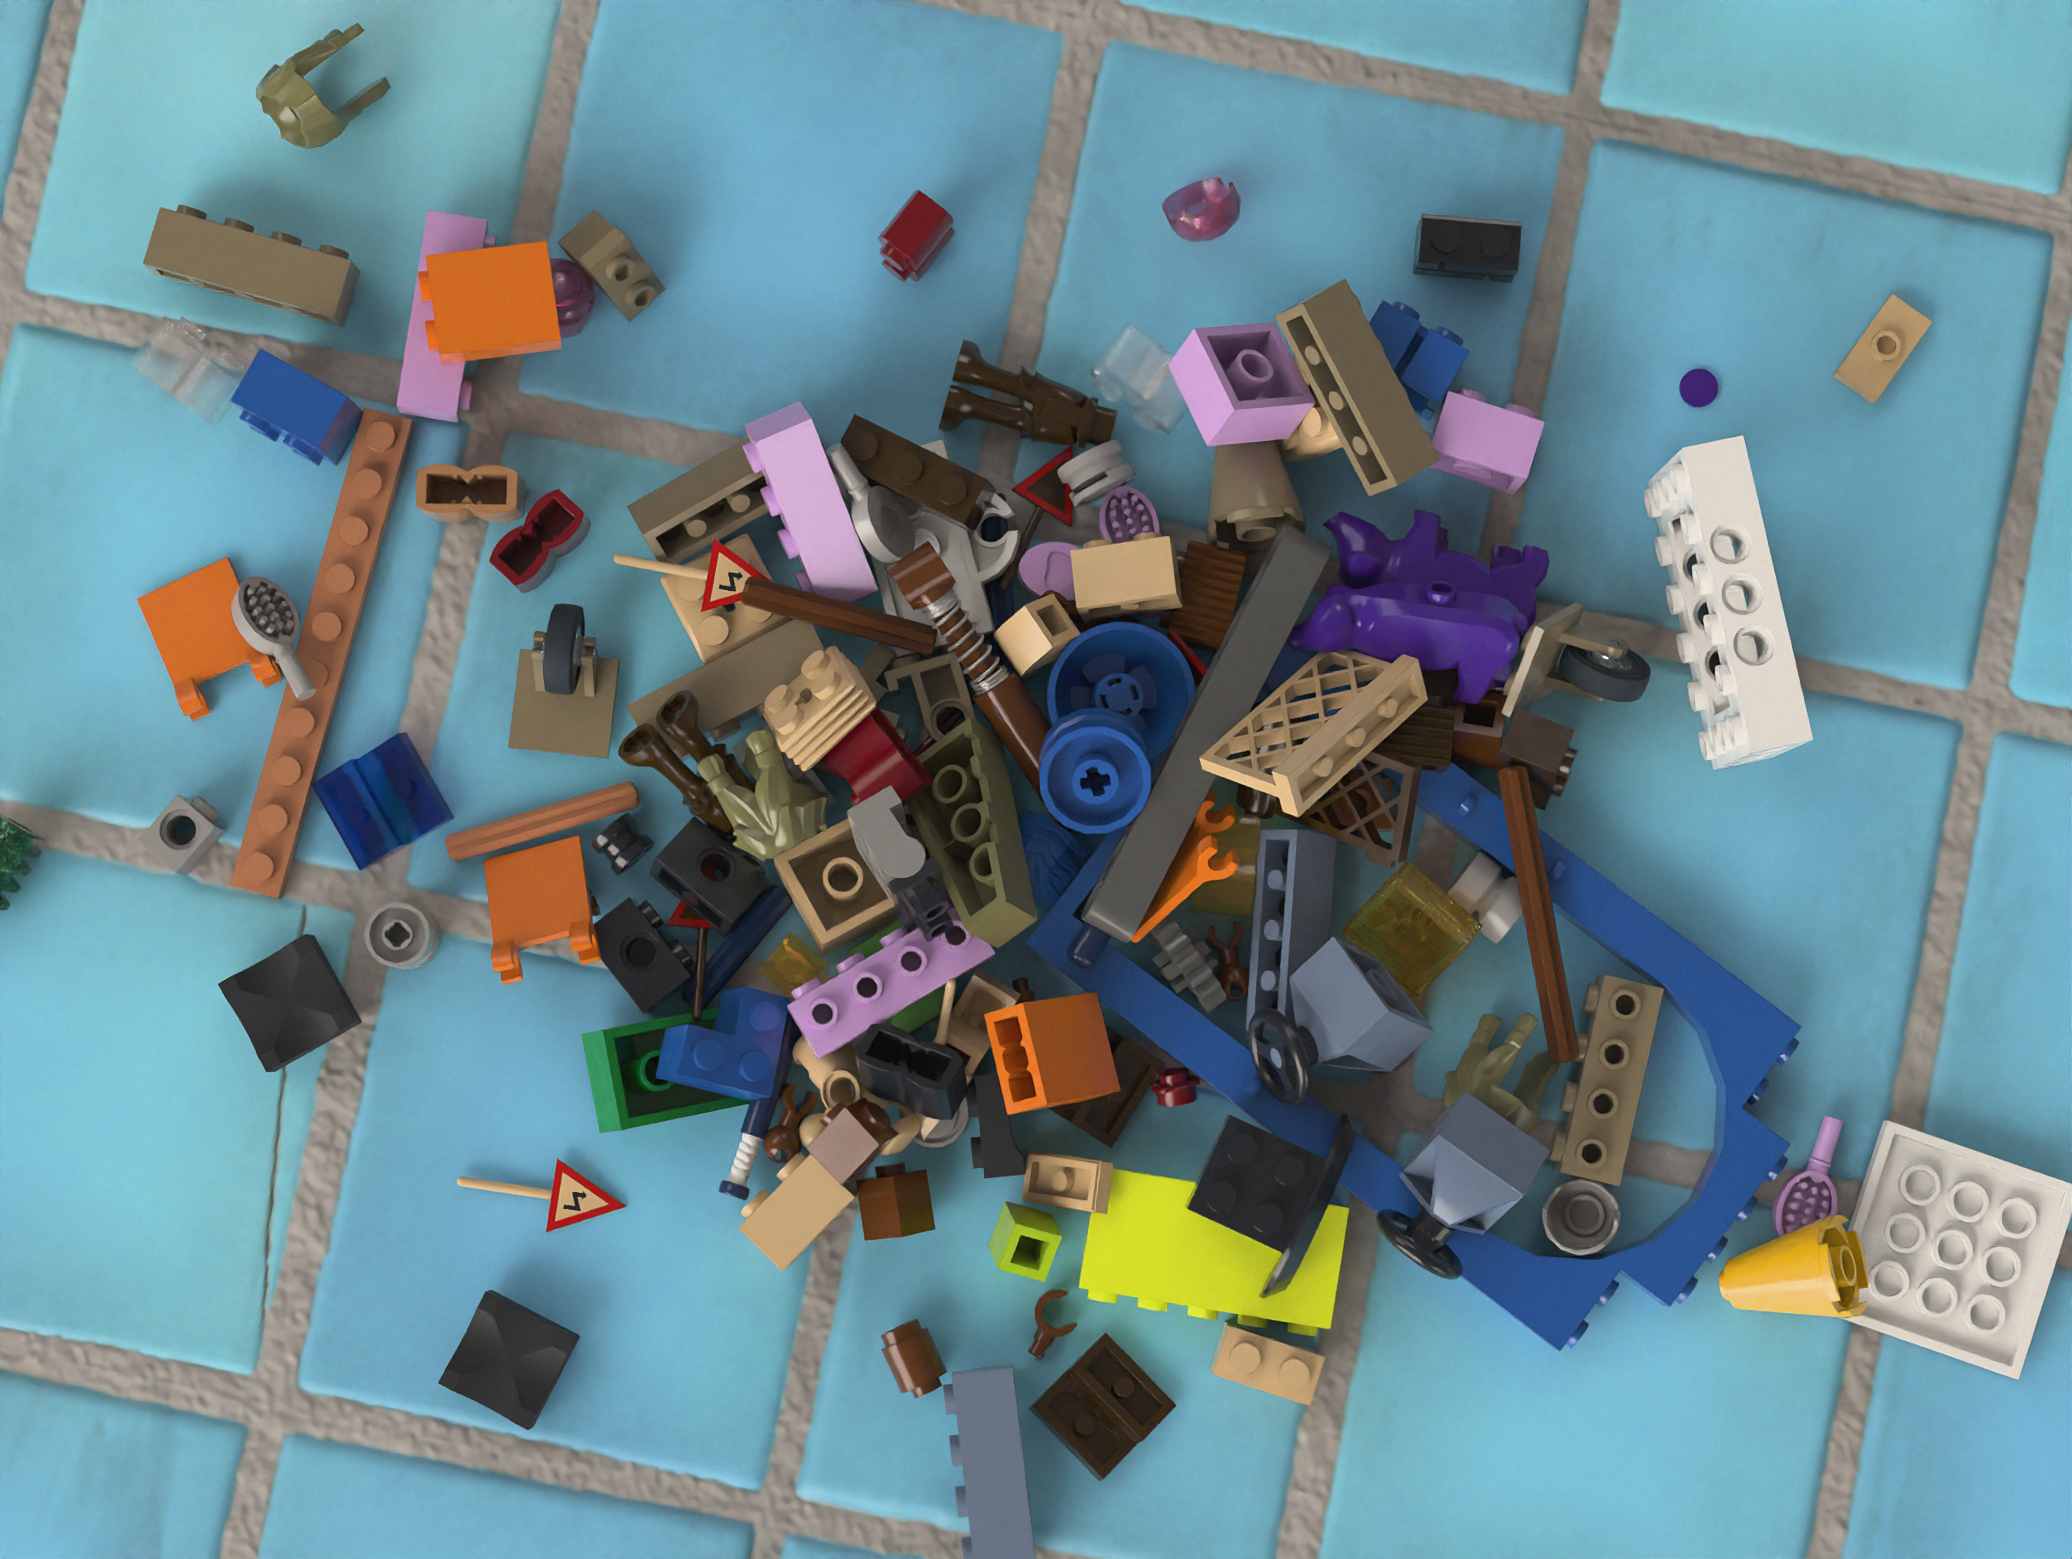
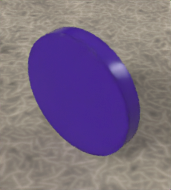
M1693 369L1687 372L1681 379L1679 392L1684 402L1688 405L1698 408L1705 407L1716 398L1718 382L1709 371Z

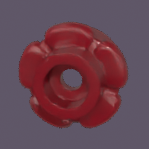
M1175 1067L1160 1071L1158 1073L1159 1079L1151 1084L1152 1092L1157 1095L1158 1105L1173 1107L1189 1104L1197 1100L1196 1086L1200 1084V1079L1197 1076L1190 1077L1187 1068Z

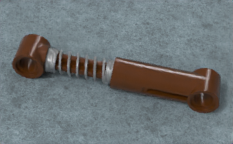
M927 541L886 570L912 609L922 610L926 620H933L935 624L932 625V628H938L942 634L939 640L945 639L950 646L947 648V651L953 650L957 656L955 663L961 662L965 668L962 674L968 673L971 677L970 685L976 691L972 697L999 739L1005 744L1048 811L1040 794L1039 751L1045 735L1051 726L1015 670L1007 671L1005 665H998L999 657L992 656L990 653L992 645L984 644V634L977 633L975 630L977 623L970 622L968 619L969 611L961 609L962 600L959 599L960 597H957L955 590H953V586L956 583L955 579L931 543ZM1048 811L1052 819L1060 826H1062L1064 829H1066L1068 832L1073 833L1074 831H1076L1074 829L1065 827Z

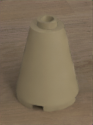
M1275 440L1217 445L1215 447L1206 524V537L1209 544L1217 546V541L1229 543V549L1245 553L1270 550L1277 535L1286 524L1304 533L1306 530L1305 516Z

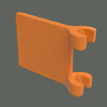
M228 557L137 598L174 685L179 706L185 716L189 715L192 721L211 713L209 705L199 688V684L246 662H249L258 682L262 681L265 688L284 680L274 657L253 648L242 637L233 621L231 602L240 586V582Z
M1209 789L1145 916L1130 939L1134 943L1139 942L1203 882L1225 879L1237 870L1238 854L1233 850H1230L1221 859L1211 858V856L1218 852L1217 839L1212 835L1207 836V833L1224 831L1231 827L1235 821V807L1229 803L1219 812L1208 811L1215 805V793Z
M579 835L483 860L493 938L491 961L494 971L501 973L503 985L523 980V970L518 949L569 936L571 949L573 952H578L581 965L601 960L600 947L592 918L582 839Z

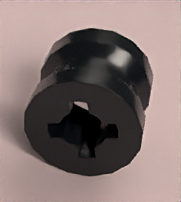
M626 813L600 833L591 846L597 853L606 854L611 860V869L617 875H620L637 863L654 846L655 842L648 835H641L635 828L634 818L629 813Z

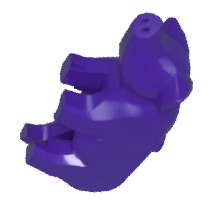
M1420 509L1414 511V523L1403 539L1393 541L1389 540L1375 525L1342 511L1322 524L1331 531L1336 541L1340 565L1338 571L1339 578L1345 585L1351 588L1360 589L1388 582L1427 586L1432 581H1446L1455 585L1457 590L1504 598L1510 601L1518 609L1519 613L1526 616L1528 629L1534 624L1536 618V588L1545 579L1549 567L1548 551L1525 545L1521 558L1520 550L1493 544L1491 551L1492 560L1488 567L1484 562L1472 555L1448 550V529L1440 527L1441 517Z
M1432 581L1427 586L1388 582L1360 589H1352L1343 584H1332L1327 586L1324 597L1318 602L1308 618L1299 625L1293 626L1288 638L1294 648L1333 653L1356 648L1367 656L1393 663L1402 654L1414 657L1419 660L1420 668L1426 670H1447L1457 667L1459 685L1454 692L1453 699L1458 702L1478 704L1482 701L1488 690L1498 687L1504 688L1508 677L1513 671V658L1522 642L1523 634L1528 629V621L1526 616L1519 613L1518 609L1504 598L1457 590L1455 585L1446 581Z

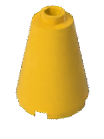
M1832 1215L1824 1217L1728 1259L1724 1270L1719 1273L1721 1294L1725 1300H1730L1736 1309L1841 1318L1860 1316L1866 1309L1867 1301L1858 1302L1859 1289L1869 1287L1866 1259L1860 1239L1856 1231H1845L1842 1223L1849 1221L1845 1216Z

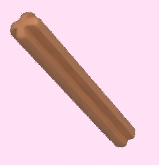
M627 781L450 834L445 838L447 852L451 860L458 862L637 808L640 805V798L635 784Z

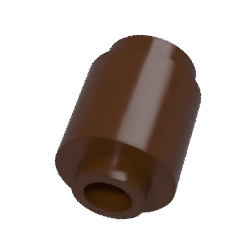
M917 1318L881 1335L885 1347L881 1350L901 1393L912 1391L914 1397L918 1398L942 1386L939 1377L947 1373V1369L928 1328L922 1329Z

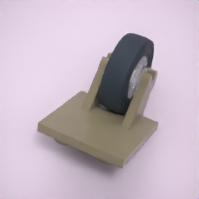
M1575 602L1560 612H1553L1549 618L1539 624L1534 623L1527 630L1520 647L1525 652L1521 664L1512 671L1504 686V694L1508 695L1501 713L1512 717L1517 708L1525 709L1551 693L1553 688L1598 702H1603V699L1617 702L1636 701L1641 698L1650 680L1651 669L1641 656L1629 649L1628 643L1615 636L1604 635L1579 624L1585 606Z
M564 603L555 604L549 618L547 632L535 631L533 650L520 649L508 748L609 759L620 660L599 657L596 637L585 636V618L581 606Z

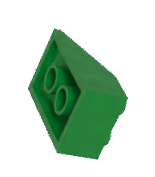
M718 1008L703 1010L700 1021H695L692 1018V1013L581 1034L600 1133L620 1131L750 1104V1100L747 1101L655 1078L665 1028L691 1024L713 1030Z

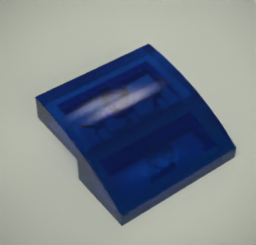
M406 732L394 735L360 758L350 759L311 784L360 871L397 853L455 818Z

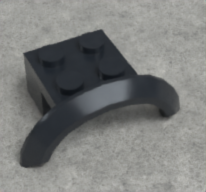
M1342 1112L1332 1133V1139L1325 1158L1227 1114L1185 1205L1190 1211L1282 1253L1260 1292L1259 1297L1263 1299L1286 1290L1298 1270L1332 1198L1355 1138L1348 1115Z

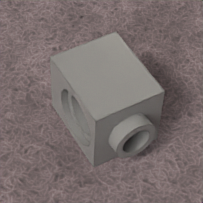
M177 795L138 841L175 873L187 876L225 833L226 829L215 821L221 814L203 798L197 795L191 800ZM191 818L196 826L195 837L188 844L181 845L176 839V827L182 820Z

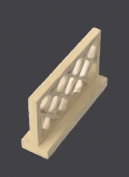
M1349 649L1333 653L1319 651L1199 757L1202 769L1279 797L1283 812L1296 817L1301 816L1428 700L1419 660L1402 654L1393 663H1389ZM1333 663L1348 668L1322 674ZM1374 679L1367 686L1358 688V682ZM1351 684V690L1323 696L1322 690ZM1316 692L1315 698L1289 703L1296 696ZM1342 708L1335 715L1326 717L1325 711ZM1319 713L1318 719L1296 724L1290 723V719ZM1283 721L1284 726L1256 732L1263 725ZM1309 737L1303 744L1293 746V740ZM1286 742V748L1258 754L1257 748ZM1250 750L1251 756L1233 760L1226 759L1233 753ZM1277 766L1272 770L1273 776L1260 772L1261 769Z

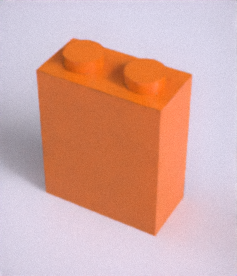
M547 241L425 255L427 270L418 271L422 302L432 300L434 320L425 321L429 351L439 350L441 364L561 349V337Z
M1097 992L1024 1002L984 1014L1008 1115L1082 1102L1121 1091Z

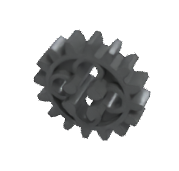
M1168 914L1148 932L1151 940L1160 952L1152 960L1159 968L1168 963V965L1159 970L1163 977L1169 982L1178 976L1177 979L1170 983L1176 993L1187 988L1194 1000L1207 1013L1227 999L1221 984L1214 977L1211 970L1219 963L1212 954L1202 959L1212 951L1204 940L1193 946L1195 942L1200 940L1194 929L1184 934L1175 920H1172Z

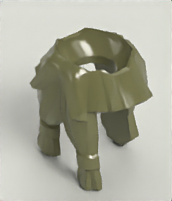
M359 23L354 24L343 33L337 29L332 30L323 40H318L310 47L295 53L281 66L274 64L257 85L256 97L262 104L263 113L270 115L280 129L282 139L289 141L294 146L306 149L321 147L340 136L350 121L360 115L364 108L382 98L391 87L386 77L380 78L362 89L333 112L321 102L316 91L303 77L364 32Z
M768 728L755 730L745 739L749 747L746 748L742 766L757 781L755 793L748 788L735 784L725 770L723 759L717 753L706 756L698 761L696 766L700 775L708 782L707 785L713 794L717 796L734 828L733 834L737 838L733 845L764 862L766 859H773L777 855L794 848L800 842L814 837L822 831L826 832L830 798L828 793L816 791L808 786L794 782L786 767L783 752H781L777 742L774 741L773 733Z
M1528 1012L1521 1014L1514 1029L1509 1032L1504 1040L1505 1044L1488 1052L1492 1037L1502 1019L1493 1014H1482L1477 1031L1473 1033L1469 1041V1047L1464 1052L1456 1070L1448 1071L1445 1074L1444 1107L1447 1110L1466 1091L1528 1135L1535 1129L1540 1116L1539 1100L1546 1085L1559 1069L1560 1063L1552 1062L1549 1059L1548 1050L1539 1052L1526 1063L1520 1083L1517 1085L1513 1095L1500 1087L1501 1083L1514 1064L1528 1036L1537 1026L1539 1019Z

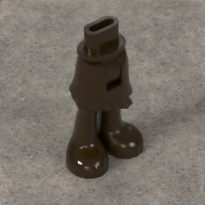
M963 339L951 382L975 385L1019 398L1020 405L1016 406L977 395L958 386L950 385L938 429L948 432L955 431L965 420L974 419L1020 432V439H1031V442L1055 445H1076L1078 440V447L1084 449L1086 443L1098 446L1110 441L1118 411L1097 405L1098 398L1092 397L1089 399L1080 391L1048 379L1037 371L1035 375H1032L1022 365L1019 374L996 367L982 358L980 349L975 343Z
M682 690L668 698L657 712L656 721L659 727L676 741L697 764L698 761L706 756L717 753L723 759L725 770L735 784L748 788L755 793V786L739 767L734 754L727 753L726 744L717 743L712 746L699 729L697 724L699 703L696 697L689 690ZM651 724L640 725L631 731L619 746V757L629 765L652 767L660 772L684 795L682 804L689 807L692 815L699 817L709 826L723 833L730 843L733 844L737 838L733 834L734 828L717 796L713 794L707 785L708 782L700 775L698 770L697 774H695L672 751L660 733Z

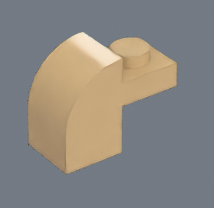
M1052 593L1024 605L996 630L993 638L1020 678L1025 679L1035 674L1044 665L1057 660L1065 647L1081 634Z
M980 969L976 970L951 1012L946 1046L954 1050L963 1059L965 1075L969 1077L974 1075L991 1047L984 1014L1015 1005L1021 995Z

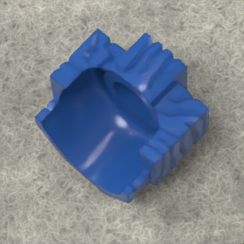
M1027 809L1018 822L1034 902L1040 904L1043 909L1049 912L1079 873L1080 869L1078 866L1087 855V851L1073 834L1050 817Z

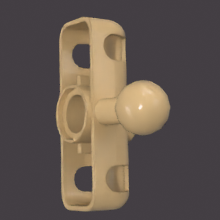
M802 1035L794 1044L792 1050L793 1059L796 1064L803 1065L810 1072L809 1078L821 1091L822 1102L827 1108L823 1114L815 1113L803 1119L799 1127V1138L802 1145L807 1148L824 1130L825 1126L820 1121L835 1105L844 1101L848 1106L865 1097L869 1102L879 1105L882 1109L889 1105H894L903 1111L906 1117L891 1125L899 1135L881 1154L891 1155L902 1152L920 1130V1121L917 1115L905 1102L883 1100L872 1095L863 1087L855 1058L856 1048L850 1042L818 1061L805 1037ZM851 1081L853 1082L856 1089L855 1100L853 1099L850 1093Z

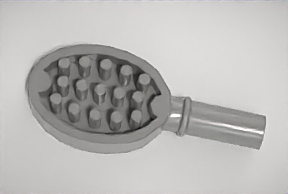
M842 443L830 446L825 451V454L846 486V492L852 496L850 518L860 540L870 554L880 562L888 564L899 561L912 552L915 546L914 531L906 510L897 497L883 486H869L867 483L868 479L863 477Z
M258 576L246 578L240 584L231 602V613L238 631L257 651L275 656L276 663L280 665L297 700L302 701L312 697L316 690L298 658V651L292 645L300 629L298 613L293 602L285 591L272 581Z

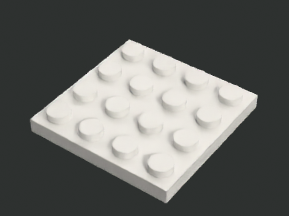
M1883 1120L1847 1231H1856L1865 1255L1869 1287L1859 1289L1858 1302L1867 1301V1305L1860 1316L1841 1319L2019 1380L2071 1218L2072 1184L1903 1125Z

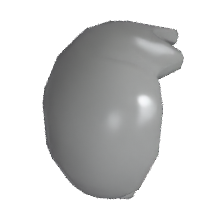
M1578 1178L1564 1182L1552 1191L1542 1208V1220L1546 1236L1560 1250L1581 1256L1595 1254L1606 1248L1613 1241L1620 1227L1621 1212L1616 1196L1601 1182Z

